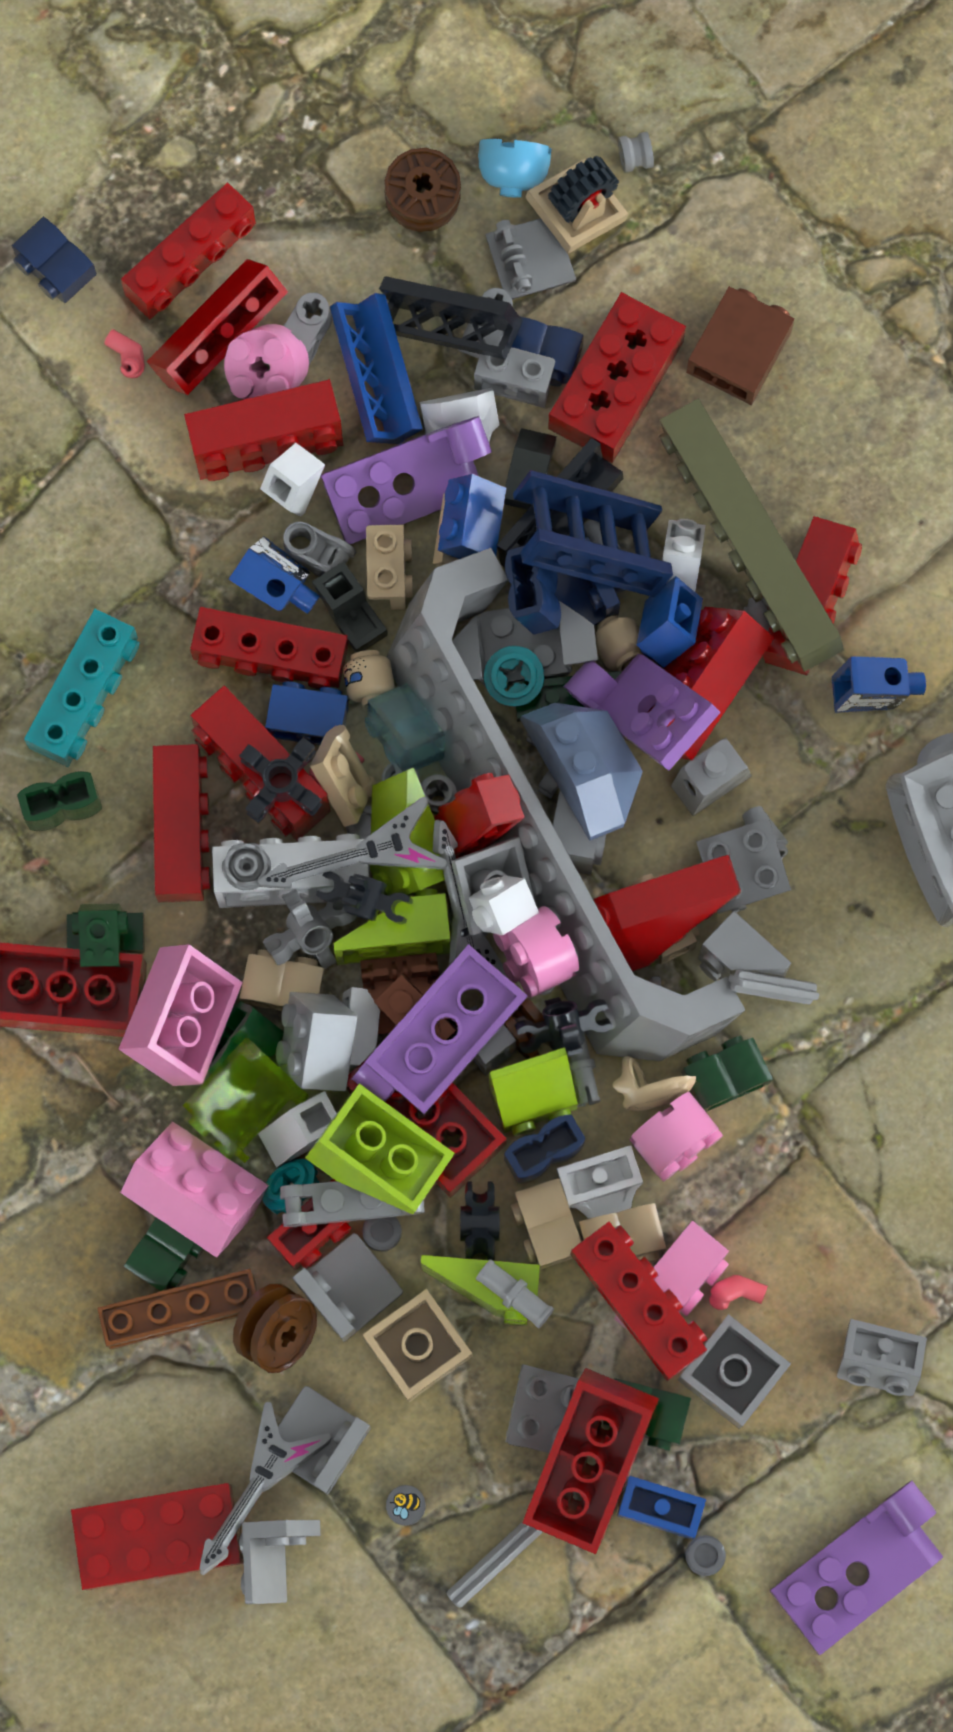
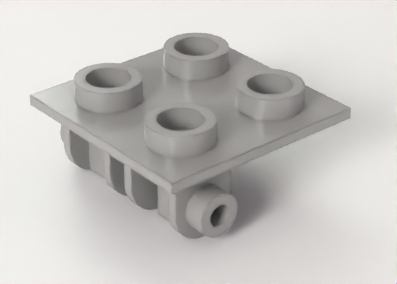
M541 218L519 225H511L510 220H502L496 224V231L485 234L502 289L507 291L512 299L576 282L569 255Z
M769 818L696 842L702 862L724 855L730 856L741 889L738 895L718 910V914L729 910L739 912L745 910L748 904L791 890Z
M522 1364L505 1442L517 1447H527L550 1453L578 1378Z

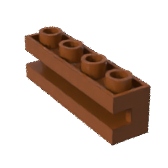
M247 1269L98 1307L106 1347L113 1350L237 1318L247 1300L258 1291L252 1270Z

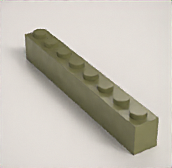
M698 398L661 418L660 423L664 433L659 435L662 445L668 455L675 452L680 460V463L676 464L678 472L685 484L692 482L697 489L693 496L702 513L710 511L715 520L710 525L719 542L722 543L727 540L732 551L728 553V556L736 571L739 573L744 570L750 579L745 584L755 603L762 600L768 611L764 612L763 615L773 633L780 630L785 642L781 643V646L791 664L798 661L805 672L844 651L840 634L700 399Z

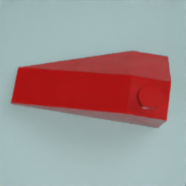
M724 855L594 898L593 901L630 969L634 972L654 963L659 959L658 956L673 944L680 942L700 922L707 920L738 895L741 889L730 856Z

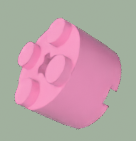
M277 324L262 325L239 335L230 342L224 360L225 375L231 392L234 396L243 400L299 387L307 376L309 368V358L305 345L291 333V330ZM264 363L270 365V370H268L267 366H264Z
M546 906L538 908V914L506 934H493L497 946L504 952L507 959L503 963L506 976L513 983L519 981L529 998L571 979V977L577 975L575 972L579 971L577 954L569 935L561 936L555 927L561 922Z
M690 1092L670 1103L671 1106L663 1112L659 1111L636 1130L631 1136L632 1138L629 1139L650 1168L663 1182L678 1170L681 1172L698 1158L697 1154L701 1150L708 1149L723 1137L717 1125Z

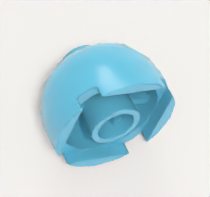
M483 139L479 143V169L483 179L489 185L500 189V196L521 198L522 191L532 189L541 184L546 178L552 149L547 145L514 140V143H502V139Z

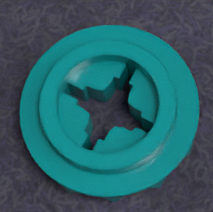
M508 646L498 650L490 657L484 670V682L489 694L500 704L513 707L530 703L541 692L545 677L539 658L529 649L520 646ZM523 662L521 676L529 684L515 683L513 687L506 691L508 678L500 669L513 671L516 666L519 667L520 663Z
M294 1159L277 1168L266 1182L269 1186L262 1198L266 1207L276 1215L281 1212L286 1213L285 1200L281 1199L280 1187L290 1185V1182L294 1185L319 1183L316 1177L318 1170L306 1159ZM306 1198L301 1199V1206H303V1201Z

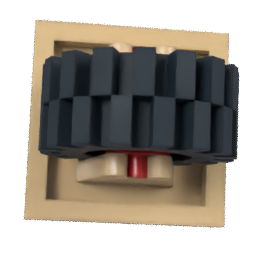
M594 156L593 159L590 157L581 160L528 190L526 195L527 201L567 254L625 222L628 216L627 211L612 192L617 189L619 180L599 156Z

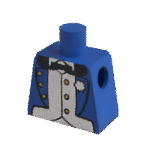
M265 536L247 550L229 577L230 581L278 611H282L291 602L303 612L309 614L320 598V595L303 584L310 572Z
M850 657L832 675L835 713L895 709L909 695H924L926 690L925 674L923 672H908L907 661L904 658Z

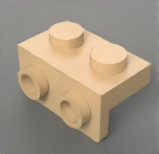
M369 525L366 527L367 597L370 600L390 599L391 610H406V598L413 597L412 575H405V562H412V539H404V525Z

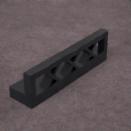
M384 276L379 290L385 294L386 299L389 301L388 306L392 321H394L399 308L409 310L413 316L400 325L394 324L396 335L400 337L506 360L523 322L512 305L505 301ZM435 316L441 317L443 325L432 331L424 330L422 323ZM465 323L473 325L474 332L463 338L455 337L454 329ZM496 330L505 331L499 346L486 344L485 336Z
M593 438L587 442L557 476L558 478L610 492L624 479L623 471L602 458L601 444ZM533 504L497 544L500 563L503 567H505L508 550L525 546L537 531ZM549 509L552 532L570 536L566 513ZM582 518L583 524L587 521L586 518Z

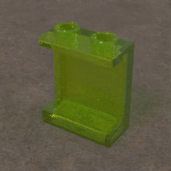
M246 1037L182 1106L193 1116L188 1122L202 1136L206 1137L209 1133H212L217 1138L213 1145L224 1156L231 1159L236 1155L243 1163H246L250 1157L244 1152V1148L289 1100L299 1105L310 1096Z

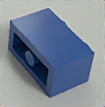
M474 474L449 479L444 495L445 505L442 523L439 528L438 551L461 559L491 548L496 556L506 487Z
M675 576L664 585L655 597L650 596L646 599L636 644L646 657L654 659L664 668L694 645L703 598Z
M286 681L282 683V686L273 684L265 728L276 739L299 742L304 737L311 744L320 745L325 734L330 729L338 725H346L349 708L348 696L342 695V691L329 687H322L319 691L307 690L304 685L296 682Z
M629 1476L617 1516L693 1540L697 1534L706 1499Z

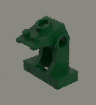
M119 903L81 904L78 912L67 914V948L80 949V967L120 966V953H145L144 913H128L122 910Z

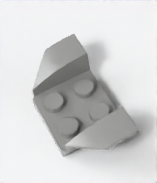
M559 601L561 621L557 629L533 635L514 618L510 608L482 612L480 616L476 614L452 642L473 681L480 680L484 686V670L488 660L495 652L508 646H520L529 649L541 661L545 674L544 679L568 676L572 672V664L598 660L594 624ZM523 662L520 663L519 667L516 666L513 671L500 669L508 678L507 685H513V682L525 681V678L521 676Z

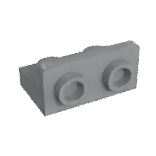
M486 341V344L499 346L497 343ZM512 347L506 360L480 354L474 373V389L492 388L494 395L545 408L549 397L550 380L555 360Z
M850 1319L837 1378L846 1380L856 1386L866 1385L883 1389L892 1395L913 1396L921 1377L927 1338Z

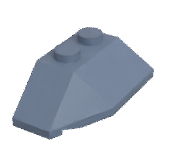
M553 703L522 715L520 718L522 724L589 841L623 828L643 771L608 711Z

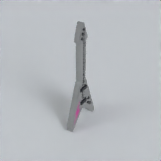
M422 797L361 841L356 848L287 867L285 863H281L260 878L258 884L260 887L290 889L294 881L356 863L445 869L447 861L413 844L410 840L413 829L428 806V799Z
M436 820L434 822L433 852L439 854V857L447 861V867L443 869V874L454 916L451 929L449 966L469 944L506 976L503 964L483 932L469 935L451 862L456 859L454 849L458 846V843L446 823Z
M266 1402L264 1404L250 1472V1483L214 1539H207L205 1541L200 1563L201 1575H205L228 1557L227 1546L262 1492L269 1490L329 1445L331 1442L330 1434L325 1433L294 1442H286L280 1436L272 1403Z

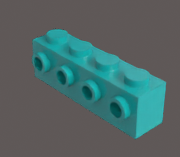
M94 608L24 738L29 749L68 768L73 759L78 760L82 756L87 745V740L84 739L91 726L95 728L99 724L105 711V707L102 704L108 693L113 695L122 680L120 671L126 661L131 662L139 649L140 642L137 641L138 636L135 627Z

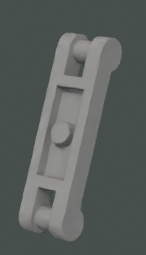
M338 1181L280 1187L281 1199L285 1200L286 1213L282 1215L283 1227L412 1215ZM312 1198L314 1211L302 1212L301 1199ZM422 1201L413 1215L425 1213L424 1201Z

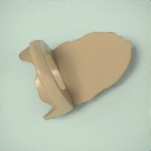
M624 1056L622 1059V1075L614 1081L613 1087L617 1092L623 1093L624 1101L622 1105L625 1109L644 1111L668 1105L681 1095L689 1092L696 1082V1076H678L647 1084L638 1062L631 1056ZM633 1069H634V1071H635V1073H636L637 1081H636V1079H635V1076H634V1073H633Z

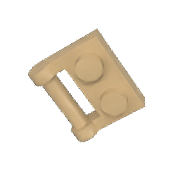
M338 725L325 734L310 768L323 790L328 794V799L343 826L346 827L358 823L369 797L372 796V785L377 784L374 777L368 776L349 742L350 734L345 725Z

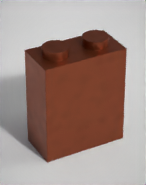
M729 286L688 359L686 373L752 406L792 332L795 318L791 317L787 310L778 305L769 306L758 301L757 297L746 289L739 288L736 290Z

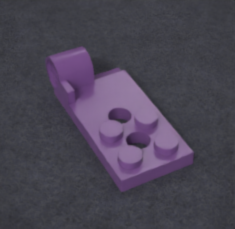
M477 416L325 472L320 477L344 541L352 544L366 538V527L369 525H402L441 510L443 494L446 491L448 480L469 474L479 476L473 460L491 453L492 450L481 419ZM400 473L409 474L413 480V487L406 494H398L393 488V480ZM373 486L378 492V501L372 507H363L358 501V494L363 487Z
M639 653L615 680L598 664L590 661L585 662L563 686L584 707L608 711L621 735L668 771L721 713L708 700ZM673 719H675V720L673 721V723H672L670 726L667 727V725H668Z
M468 944L367 1058L352 1080L358 1085L360 1083L384 1102L397 1090L419 1111L425 1114L525 1001L528 995ZM467 990H477L482 994L484 1003L478 1010L469 1011L462 1006L461 996ZM442 1019L454 1021L458 1027L457 1035L451 1040L440 1039L435 1033V1025L438 1021Z
M912 1480L770 1590L818 1655L824 1653L943 1558L942 1554L920 1527L937 1512ZM853 1562L862 1563L868 1571L866 1582L860 1586L851 1584L846 1577V1569ZM823 1586L832 1588L837 1595V1602L830 1610L820 1609L815 1602V1593Z

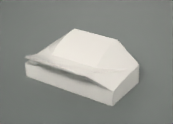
M492 388L419 402L425 434L479 416L487 439L490 442L493 431L499 426Z
M355 987L345 991L342 998V1003L357 1015L349 1069L359 1066L376 1049L380 1010L374 1003L368 990Z
M631 1145L557 1168L569 1207L578 1209L588 1219L630 1209L635 1191L643 1184Z

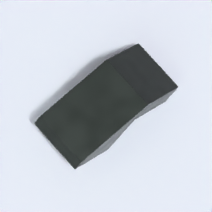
M523 428L520 429L505 485V505L527 510L532 506L530 503L515 500L513 493L530 470L543 474L548 473L557 436Z
M344 561L312 581L336 626L343 635H347L348 643L356 653L368 649L388 636L387 628L367 602L364 589Z

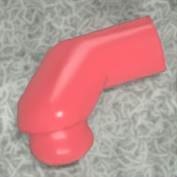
M112 329L107 335L104 344L120 354L121 373L128 378H138L145 369L142 346Z
M732 1275L713 1285L710 1290L709 1303L717 1310L727 1309L729 1303L739 1297H744L761 1304L768 1286L740 1275Z

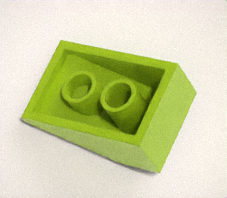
M414 768L372 785L371 834L417 800L425 797ZM428 804L413 829L410 840L413 844L439 856V854L433 852L435 819ZM370 865L373 879L387 884L385 891L388 896L394 893L409 895L445 880L443 869Z
M424 889L414 892V897H411L413 899L412 904L400 902L395 907L396 915L407 919L406 924H397L388 919L385 913L382 912L377 915L376 921L369 920L333 943L337 965L360 963V960L434 952L437 955L450 954L446 894H437L436 889Z
M565 1047L489 1072V1091L503 1133L512 1131L514 1136L522 1135L535 1130L534 1123L547 1119L551 1121L563 1115H572L571 1111L577 1110L578 1102Z
M359 1083L305 1158L336 1181L413 1215L455 1153Z
M421 1255V1267L424 1273L493 1315L504 1317V1324L527 1325L528 1319L513 1307L510 1309L506 1308L502 1304L503 1299L476 1280L477 1275L489 1260ZM494 1261L496 1265L517 1281L520 1279L524 1280L528 1284L526 1288L538 1296L540 1265Z

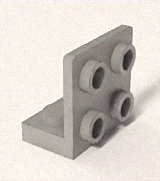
M355 1233L350 1235L308 1271L306 1268H303L292 1277L294 1282L311 1303L314 1304L315 1308L343 1342L347 1341L403 1294L401 1287Z
M305 1386L279 1424L278 1430L281 1438L286 1442H294L325 1433L330 1434V1444L293 1471L328 1495L371 1430V1427L310 1387Z
M320 1520L242 1522L243 1532L240 1535L239 1546L244 1560L241 1590L245 1596V1603H286L285 1546L306 1545V1537L321 1536Z

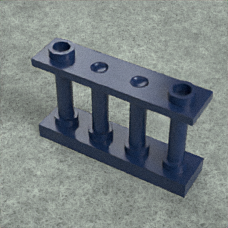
M532 470L529 471L514 491L513 498L515 500L533 504L537 528L535 534L521 551L523 564L655 597L673 576L671 563L651 558L647 530L662 513L661 505ZM549 509L566 513L570 536L552 532ZM582 518L599 522L603 545L586 541ZM615 526L632 531L635 553L619 550Z

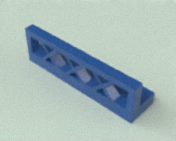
M374 293L359 304L336 302L331 305L330 311L366 441L385 444L402 443L423 428L385 294ZM345 315L353 316L356 331L347 323ZM355 347L364 355L365 365L357 358ZM365 381L373 388L375 398L366 391ZM374 415L382 422L385 432L377 431Z

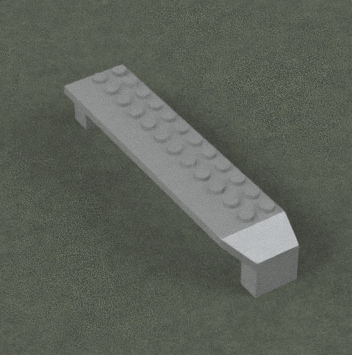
M489 548L436 567L410 601L386 657L391 662L392 674L396 684L443 771L454 783L456 792L469 788L472 785V779L486 773H493L494 777L510 775L512 784L519 793L520 806L525 818L490 846L515 836L520 837L537 909L546 906L558 917L561 923L555 926L562 937L566 934L569 935L579 962V971L575 972L577 975L559 984L567 1000L575 1002L578 1011L586 1009L587 1005L594 1000L603 999L606 1001L609 1009L597 1013L595 1020L609 1018L613 1028L601 1033L592 1029L584 1031L596 1054L618 1057L631 1056L636 1059L662 1061L716 1036L745 1011L736 992L730 989L731 983L728 981V977H724L689 994L681 995L633 974L452 642L457 622L484 612L508 581L494 552Z

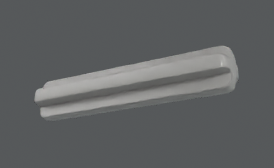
M740 969L736 970L734 974H730L728 981L731 982L730 989L733 992L808 1005L813 1000H818L819 993L816 992L817 985L813 982Z
M520 1523L447 1591L448 1598L457 1607H463L543 1532Z

